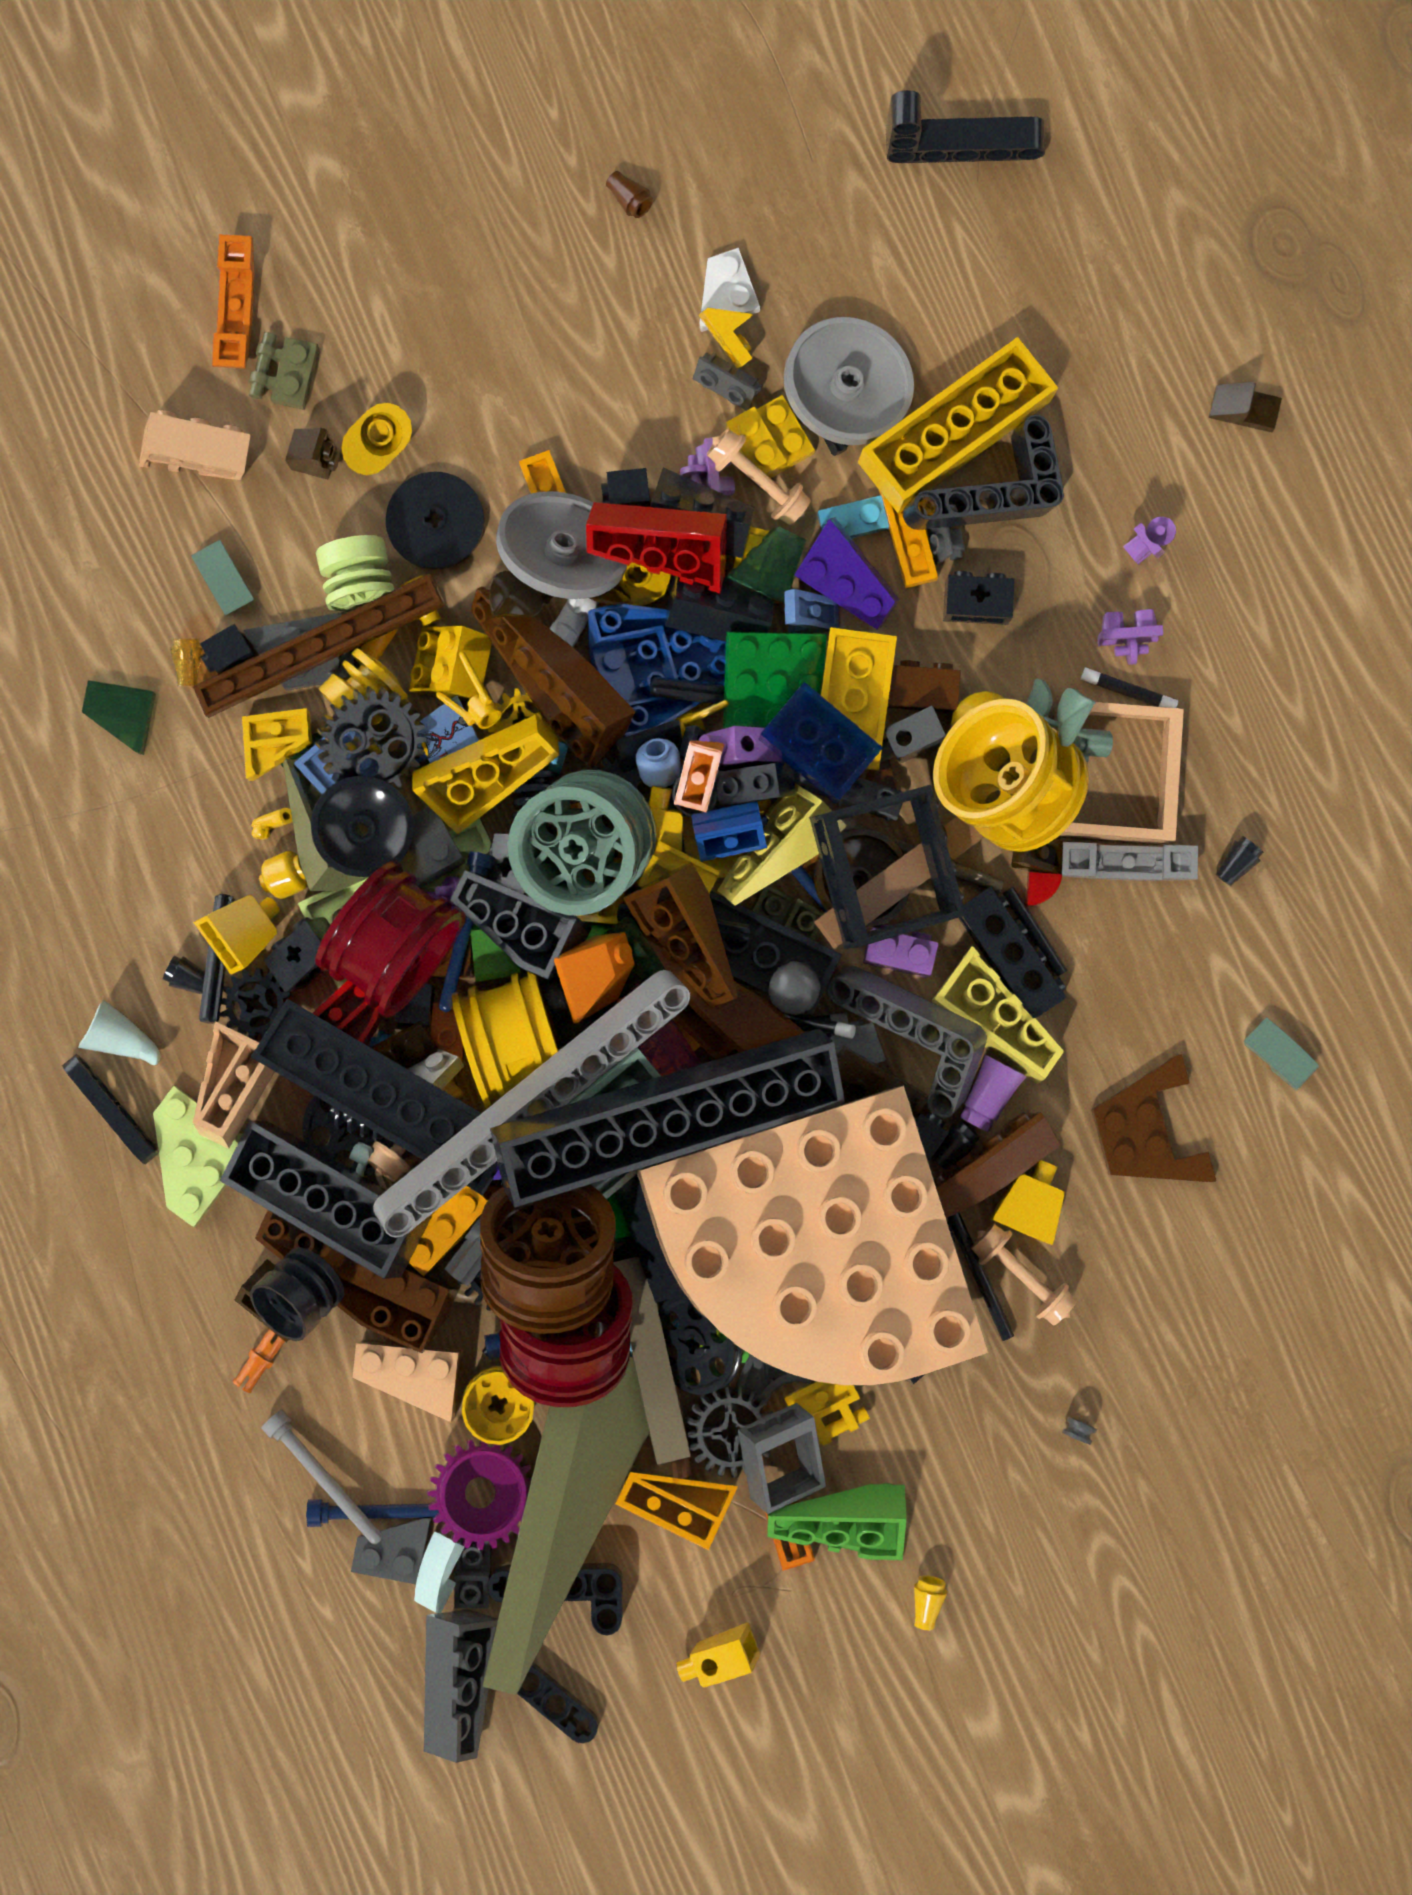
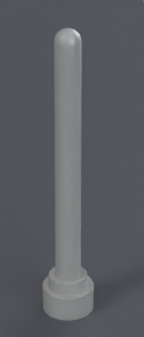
M283 1410L274 1414L261 1429L270 1439L274 1437L276 1441L281 1440L369 1542L372 1544L379 1543L382 1538L380 1531L291 1431L293 1429L290 1424L291 1419Z

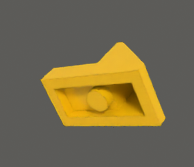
M707 308L698 315L736 368L742 367L752 359L749 351H751L749 343L741 334L736 336L733 331L753 316V314Z

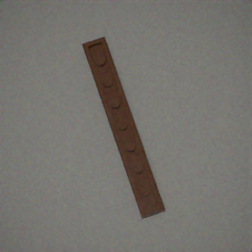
M431 574L425 575L374 601L364 604L193 686V689L204 715L210 718L446 606L434 577Z

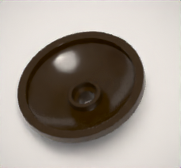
M858 828L841 833L852 877L859 880V888L904 856L902 850L893 840L875 830ZM818 855L814 868V884L820 902L829 911L833 908L820 856ZM909 894L867 924L866 928L880 926L896 917L905 906Z

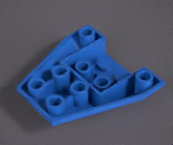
M616 604L588 611L589 656L591 663L635 710L632 721L623 738L675 720L702 703L652 696L650 694V684L654 677L725 685L726 642L666 627L667 610Z

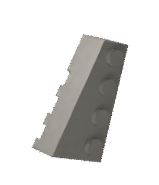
M468 1609L426 1615L424 1752L455 1763L477 1758L489 1688L483 1687V1682L498 1618Z

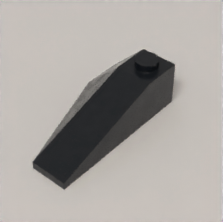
M466 870L450 899L520 968L549 981L558 975L554 958L586 941L592 929L577 916L550 911L536 903L529 896Z

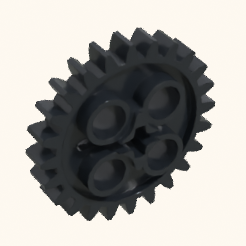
M367 686L365 696L357 689H354V699L352 700L342 695L343 706L330 705L335 713L333 717L328 715L322 716L328 724L327 728L317 729L319 734L325 737V739L316 742V746L324 750V752L318 755L322 763H327L323 767L324 771L328 775L333 774L331 779L335 783L349 777L369 776L381 779L387 783L394 782L395 785L401 787L399 777L404 775L411 779L412 775L408 768L410 766H420L414 759L415 755L425 754V751L418 746L419 743L427 741L423 734L417 733L425 728L421 721L416 720L420 716L419 712L415 709H410L412 704L406 698L401 700V696L394 691L389 696L388 691L384 687H381L376 695L375 690ZM378 713H383L382 721L376 725H371L372 718ZM355 731L353 740L343 743L344 735ZM373 737L374 744L370 746L368 740ZM400 740L396 750L388 751L392 741ZM351 754L350 758L347 759L346 756ZM372 758L370 766L360 770L361 762Z

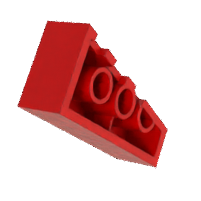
M594 502L586 522L587 553L628 566L631 563L646 567L648 572L660 575V571L680 577L679 581L693 585L694 581L709 586L708 590L720 593L726 573L727 514Z

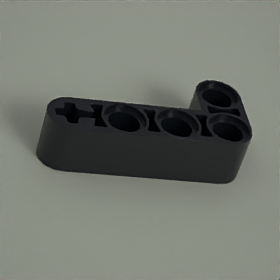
M583 1563L577 1574L582 1581V1586L576 1590H569L564 1601H591L593 1628L601 1635H612L621 1627L623 1618L622 1572L616 1565L611 1563ZM511 1565L499 1566L494 1570L488 1581V1593L497 1602L503 1601L505 1591L502 1590V1585L496 1583H499L502 1576L506 1577V1581L508 1580ZM602 1574H611L616 1579V1585L611 1589H603L598 1584L597 1579ZM603 1609H611L615 1612L617 1619L611 1624H605L598 1618V1613Z

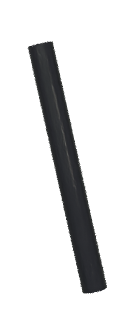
M960 1212L948 1217V1220L951 1222L954 1234L1002 1341L1014 1337V1333L984 1266L978 1263L979 1257L971 1249L974 1243Z

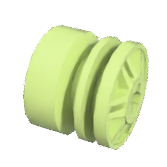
M376 535L351 536L331 541L317 549L316 557L320 574L323 577L331 578L323 584V590L328 594L325 600L329 610L352 611L395 590L393 584L390 583L392 581V574L390 571L381 569L389 562L385 541L382 537Z

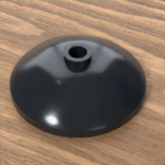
M354 776L336 782L321 795L314 807L311 818L312 840L321 858L334 870L351 877L369 878L384 864L390 861L399 863L408 852L413 839L414 821L406 799L391 784L374 777ZM363 824L367 827L368 833L360 836L355 832V827Z

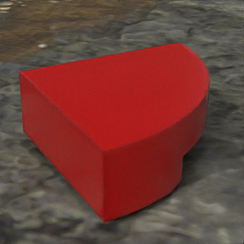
M1029 872L1027 874L1026 906L1039 905L1051 898L1060 886L1062 874Z

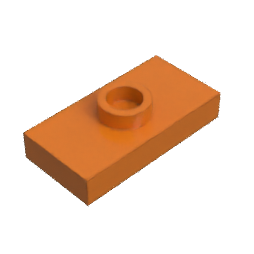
M433 1003L430 1036L438 1049L458 1056L463 1063L464 1046L454 1008L452 1007L448 1012H443L439 1008V1003Z

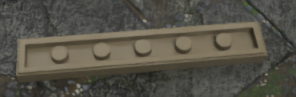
M637 1256L613 1262L614 1265L620 1269L628 1280L632 1292L633 1309L632 1324L629 1330L630 1347L656 1464L659 1465L691 1457L657 1303H655L640 1258Z

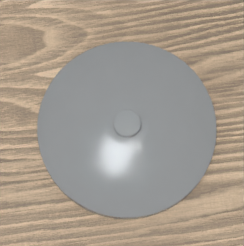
M830 318L809 327L794 343L784 368L786 396L797 417L817 435L839 444L863 445L871 443L904 418L913 398V372L901 346L880 327L857 318Z
M537 492L515 500L505 509L501 516L496 533V545L499 555L506 567L519 580L537 591L566 599L596 597L614 588L623 578L627 568L625 564L587 553L586 522L593 506V502L563 492Z

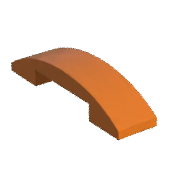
M219 234L217 267L220 270L217 333H214L212 366L246 369L251 342L254 304L253 237Z

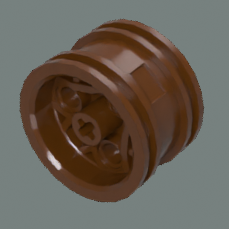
M589 1184L514 1208L506 1195L503 1186L491 1196L485 1204L480 1217V1248L483 1254L481 1257V1290L485 1302L495 1315L507 1324L520 1330L547 1334L576 1329L590 1322L603 1310L610 1299L613 1288V1251L616 1235L615 1215L604 1195Z

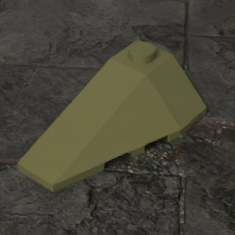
M285 759L283 767L299 863L310 891H340L366 879L344 875L334 870L321 858L314 846L311 835V818L321 793L295 766L294 762L298 759ZM358 826L355 827V832L360 836L368 833H362Z

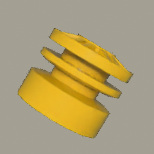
M358 648L351 654L361 665L358 669L346 660L342 663L344 669L351 677L345 681L341 677L332 674L318 688L328 701L338 707L343 706L342 695L352 700L354 699L353 690L357 689L365 696L367 686L374 689L376 695L380 688L384 687L389 695L395 691L401 696V700L408 698L398 679L375 657L363 653ZM379 713L372 718L371 725H376L382 721Z
M502 1366L483 1369L470 1379L464 1390L462 1415L465 1426L474 1437L487 1444L502 1445L515 1441L526 1432L533 1419L534 1401L523 1396L510 1384L503 1373ZM497 1395L499 1399L504 1397L507 1399L504 1402L503 1410L499 1411L497 1407L490 1408L492 1396Z

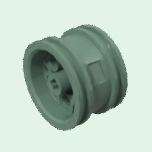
M601 770L577 771L567 774L552 783L545 790L529 799L518 811L511 825L508 838L509 862L518 883L536 903L550 911L564 915L595 913L614 903L643 875L655 851L657 842L656 824L648 803L630 782L616 774ZM570 800L580 801L582 808H570ZM603 814L612 821L613 829L604 825L602 821ZM546 822H551L556 826L557 836L547 831ZM616 850L623 855L622 863L613 861ZM584 868L594 873L595 882L585 878L583 874Z

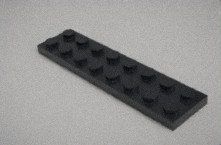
M289 999L286 1000L251 1055V1058L423 1161L482 1114ZM496 1161L481 1173L467 1187L483 1196L499 1170L498 1162Z

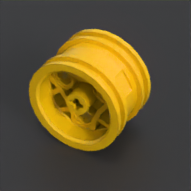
M527 971L528 976L520 978L518 973L511 974V982L488 991L483 990L479 992L477 987L473 986L468 988L467 996L463 997L459 991L452 993V1004L462 1043L486 1110L562 1049L539 977Z

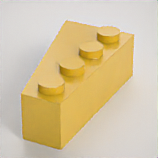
M535 714L413 771L412 790L455 833L459 834L560 755L558 737Z

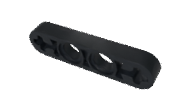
M75 1054L62 1065L72 1081L140 1162L146 1165L159 1154L154 1143L82 1057Z
M533 1662L528 1672L536 1674L540 1684L533 1691H527L521 1686L517 1694L573 1741L584 1744L594 1739L598 1731V1719L595 1713ZM555 1694L562 1696L566 1701L565 1709L559 1713L550 1711L546 1704L547 1699ZM572 1706L577 1708L573 1714L575 1718L581 1722L585 1718L590 1720L589 1729L591 1731L589 1733L586 1730L578 1733L576 1731L577 1723L570 1717L568 1723L562 1721L568 1716Z

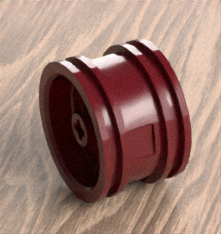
M396 861L384 864L354 892L331 923L315 957V964L323 971L329 970V975L336 981L346 979L365 993V1002L372 1008L379 1006L378 1011L385 1018L391 1017L403 1009L430 980L455 944L466 918L465 912L460 908L452 909V903L448 899L439 898L436 900L416 885V876L410 871L403 872L402 865Z
M614 1265L613 1288L610 1299L603 1310L590 1322L576 1329L561 1333L539 1334L520 1330L500 1319V1362L503 1373L510 1384L523 1396L539 1404L552 1407H577L590 1404L605 1397L618 1386L626 1374L630 1361L629 1330L632 1324L633 1309L632 1292L628 1280L620 1269Z

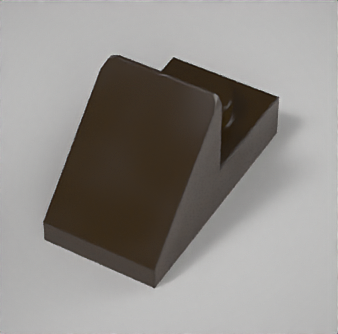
M1254 382L1216 385L1209 418L1272 433L1276 427L1282 398L1254 391L1256 385Z
M1054 839L1037 849L1022 852L1013 851L1011 866L1021 870L1062 874L1063 841Z
M421 1020L370 1047L406 1069L426 1059L429 1055L438 1052V1047Z

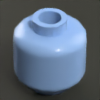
M661 738L651 739L645 742L636 753V764L640 778L649 787L666 788L674 784V781L682 772L679 751L675 744L669 740Z

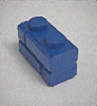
M757 801L691 815L701 862L713 860L716 857L722 858L767 848Z

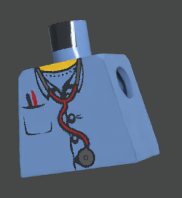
M458 696L451 699L463 708ZM443 704L420 720L425 725V728L417 733L423 734L427 741L418 744L425 751V754L415 755L414 759L418 763L429 759V762L432 763L479 741L473 727L468 726L463 717L446 704Z

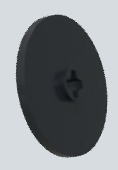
M425 472L409 478L394 492L386 511V530L395 550L411 564L426 569L449 568L465 560L478 546L484 530V512L475 491L461 478L445 472ZM437 513L439 518H444V520L439 521V527L433 528L431 523H426V521L432 519V514Z

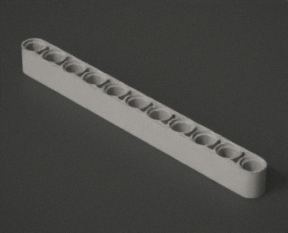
M662 970L653 974L380 1195L374 1203L373 1211L385 1232L391 1237L406 1235L493 1165L497 1158L490 1128L565 1106L674 1018L689 1003L690 992L685 985L670 971Z

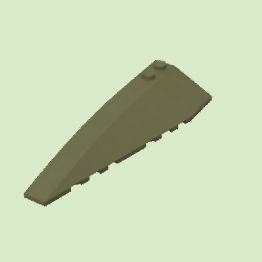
M630 1357L623 1379L605 1397L590 1404L577 1407L549 1406L483 1682V1687L517 1695L649 1434L633 1357Z

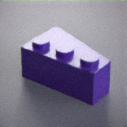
M836 517L830 518L794 576L878 630L889 617L899 598L860 551L861 549L845 532Z

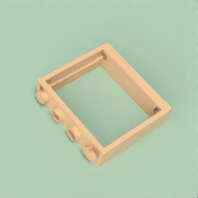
M1095 703L1089 715L1163 720L1157 829L1071 823L1059 835L1060 837L1170 845L1176 841L1184 709ZM1054 709L1053 720L1058 722L1057 709Z

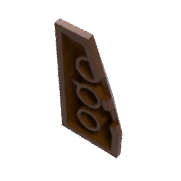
M692 862L666 873L623 897L639 928L647 936L652 934L664 947L661 951L668 960L672 957L684 970V978L711 1008L738 997L709 892Z

